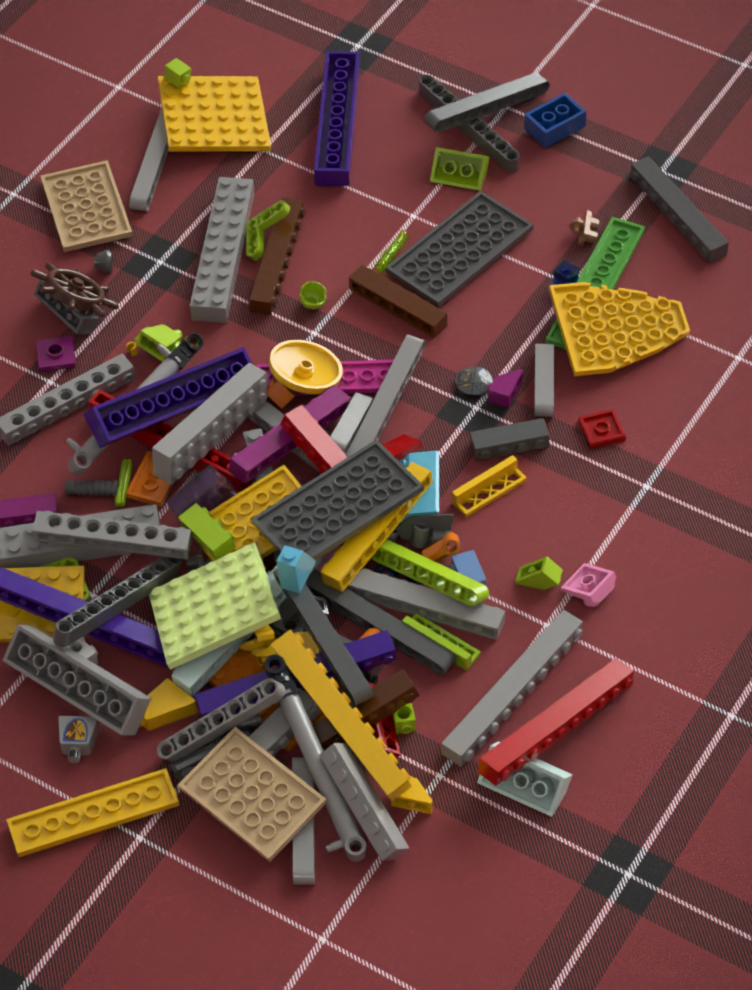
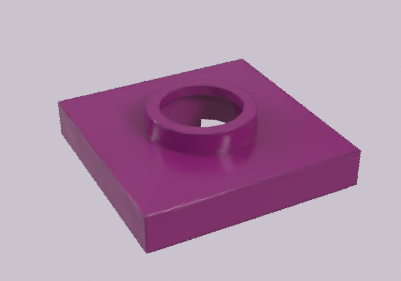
M72 336L36 340L39 372L76 367ZM59 348L62 349L59 354L49 353L51 349L52 351L59 350Z

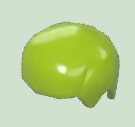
M314 281L306 282L302 285L299 298L303 307L311 310L320 309L326 301V288Z

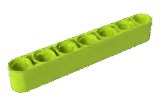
M386 539L371 557L374 561L468 606H476L489 597V590L484 584Z

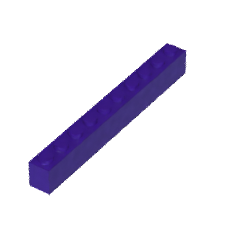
M0 567V600L57 623L88 603L63 591ZM118 614L87 634L90 637L168 668L159 632L155 628Z
M388 630L344 644L361 671H369L376 666L390 664L397 660L396 649ZM322 653L315 654V662L317 664L321 662L327 669L326 676L329 679L333 677L334 680H338ZM280 666L272 668V670H278ZM287 667L291 679L294 680L297 689L301 688L303 691H305L303 686L299 683V681ZM266 671L195 694L201 716L204 717L265 679H268ZM258 696L254 698L253 704L257 702ZM241 707L237 708L236 714L240 712Z

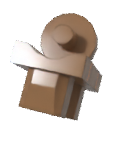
M586 211L584 219L581 220V218L577 217L570 222V229L576 234L579 233L578 245L583 246L585 241L594 244L597 239L598 233L594 231L598 228L599 220L591 217V211Z

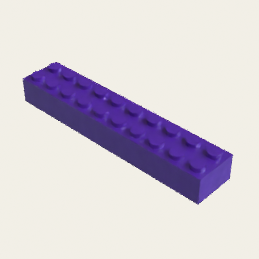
M326 51L314 164L315 185H350L360 76V52Z
M242 347L96 405L85 412L84 416L99 448H102L197 409L248 363L252 364L245 348Z

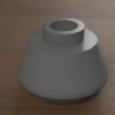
M102 251L97 253V257H94V267L98 268V271L110 274L113 271L111 251Z

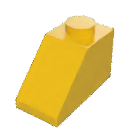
M410 776L411 778L408 781L412 787L392 801L391 806L432 814L431 797L419 780Z

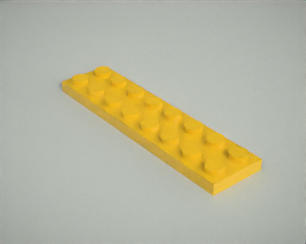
M165 768L6 820L19 858L179 806V801L168 771Z

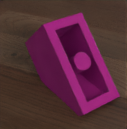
M518 369L496 376L493 382L489 383L486 390L488 402L510 408L523 382V370Z

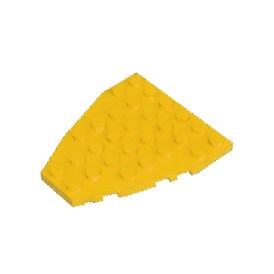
M588 282L549 286V293L574 376L613 372L657 354L689 335L688 322L682 304L679 301L668 300L661 296H658V299L649 297L646 292L625 288L612 290L607 289L606 285H601V288L593 287Z

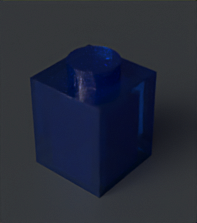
M564 260L554 269L553 285L576 283L579 278V268Z

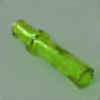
M401 230L389 248L381 254V258L375 264L376 269L380 266L379 272L386 270L385 267L395 260L396 254L410 238L409 233L404 236L406 234L405 230Z

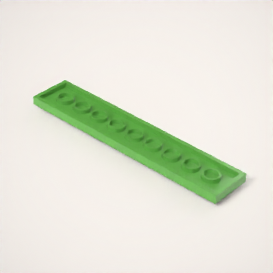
M612 217L576 283L588 282L590 286L601 288V285H606L607 289L614 290L645 232V226ZM556 319L546 337L545 343L554 344L555 347L566 350L559 323Z

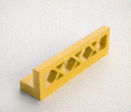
M512 455L452 491V504L467 518L526 482L527 477L517 468V459ZM512 474L519 478L516 481L507 480ZM496 484L504 485V488L501 490L492 489ZM481 493L489 494V497L486 499L477 498ZM465 503H474L473 507L468 510L462 506Z

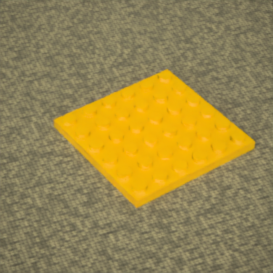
M158 76L157 82L168 152L271 151V142L258 77L191 76L187 84L177 88L165 80L164 76Z

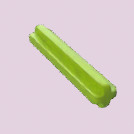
M131 459L122 460L115 497L116 507H124L126 504V492L129 487L133 465Z

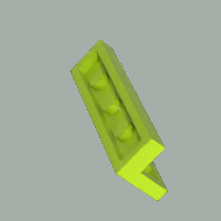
M417 613L412 618L406 616L402 620L403 623L450 650L456 657L454 664L466 671L481 655V651Z

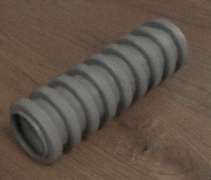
M67 479L65 481L66 496H70V494L76 496L78 494V496L84 495V497H87V495H90V497H93V495H96V497H99V495L105 497V495L116 497L118 482L117 480H114V482L108 480V482L96 480L94 482V480L88 481L87 479L84 481L81 479L78 481L76 479L72 481Z

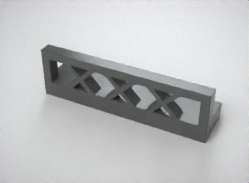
M248 730L245 732L241 731L248 737L251 735ZM222 739L169 764L178 782L180 783Z

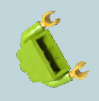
M163 324L145 327L137 335L134 342L126 344V350L131 353V356H135L138 354L137 346L163 362L166 357L159 352L156 346L161 343L172 352L181 343L183 335L179 329L172 330Z

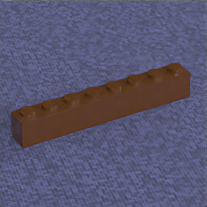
M282 197V200L290 206V211L285 218L273 224L249 299L250 312L272 315L273 308L277 307V295L281 294V283L286 278L285 270L290 265L289 257L293 256L294 252L293 244L297 243V232L302 227L301 219L305 218L306 214L303 200Z

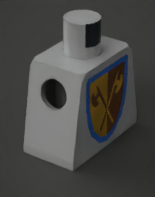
M59 716L62 754L68 755L69 762L79 763L81 755H90L92 753L100 730L98 720L87 716Z

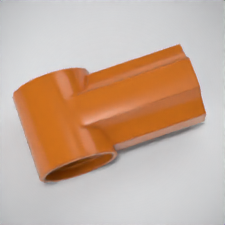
M447 533L443 539L423 550L422 554L424 557L438 563L448 556L459 553L460 539L455 533ZM448 542L456 543L453 547H449L446 544Z

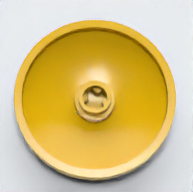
M289 340L282 342L273 348L269 358V369L272 375L284 386L301 393L322 394L323 391L330 389L332 386H338L343 373L339 359L330 350L310 341Z

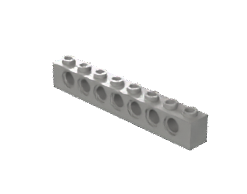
M122 353L0 417V436L8 446L18 442L20 439L84 407L99 389L110 393L136 379L134 366Z
M37 511L32 529L34 541L187 560L192 543L191 529L184 527L174 528L166 525H150L145 522L133 523L127 520L117 521L108 518H92L87 515L76 516L69 513H53L51 511Z

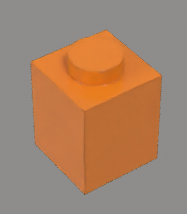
M273 378L267 384V395L281 409L295 397V391L284 386L277 379Z

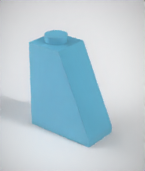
M285 545L276 561L281 588L300 594L316 561L304 551Z

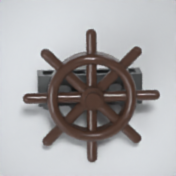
M48 262L45 265L49 271L48 274L37 270L30 272L31 276L40 279L34 295L76 334L93 333L99 318L91 311L95 312L99 317H103L105 312L101 309L102 305L114 310L119 308L118 303L105 298V293L109 291V287L100 286L93 279L82 274L80 269L74 271L56 268Z

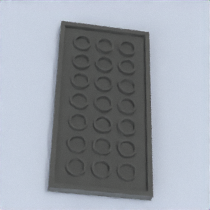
M480 191L386 266V273L439 308L534 229V224Z
M375 440L251 518V521L280 553L286 545L304 551L316 561L424 491V485L382 444Z

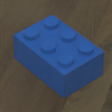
M566 93L524 114V129L544 148L586 127V111Z

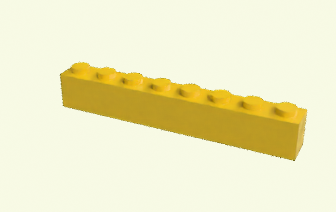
M413 462L406 467L424 485V491L346 540L340 549L334 552L330 561L322 567L320 572L324 584L343 593L431 486L433 479L430 470Z

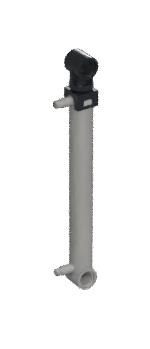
M190 333L172 352L159 343L156 347L166 359L137 389L177 374L204 345L201 335ZM94 435L82 447L71 438H68L66 443L75 452L67 463L68 470L75 475L82 474L109 445L99 448Z
M276 654L270 655L265 660L266 675L285 687L284 697L276 703L279 702L280 707L284 711L319 793L327 800L325 806L340 840L326 846V851L329 853L344 847L349 860L354 862L361 861L367 853L366 842L362 838L344 796L319 756L324 750L300 699L294 680L291 679L283 657ZM274 665L280 666L278 670L270 669ZM354 845H359L361 850L353 852L350 848Z

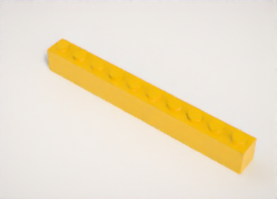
M291 630L287 631L271 643L272 647L278 655L283 657L286 666L391 802L412 787L408 781L411 777L404 768L400 770L396 764L399 762L392 753H386L384 749L387 746L381 738L376 739L372 735L375 731L368 722L364 724L361 721L362 714L356 707L351 708L349 705L351 700L345 692L340 694L337 690L340 686L334 678L331 677L329 679L326 676L328 671L321 662L319 664L315 662L316 655L310 648L307 650L304 648L303 644L305 642L298 633L294 635Z

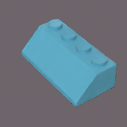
M439 452L409 453L399 462L405 468L413 462L430 470L433 483L401 523L410 516L436 515L439 513Z

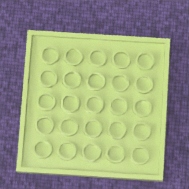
M255 542L218 560L209 562L205 566L192 570L179 578H175L166 584L155 587L149 594L166 663L170 670L281 619L258 546Z

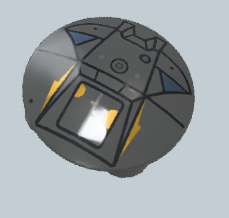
M476 366L462 369L455 379L458 392L462 395L485 396L489 383H492L491 374L484 368Z

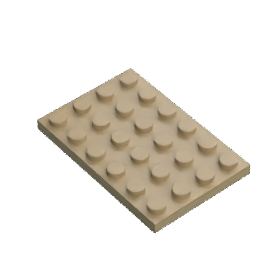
M108 160L41 175L42 185L64 252L133 236Z
M236 727L178 784L180 790L269 862L327 803L325 797Z

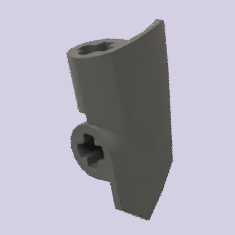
M454 515L410 516L397 526L396 530L401 539L410 540L412 546L425 548L427 545L431 546L443 539L445 534L451 533Z

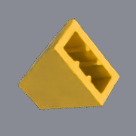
M167 678L147 695L152 699L139 727L143 726L150 731L194 715L198 712L196 700Z

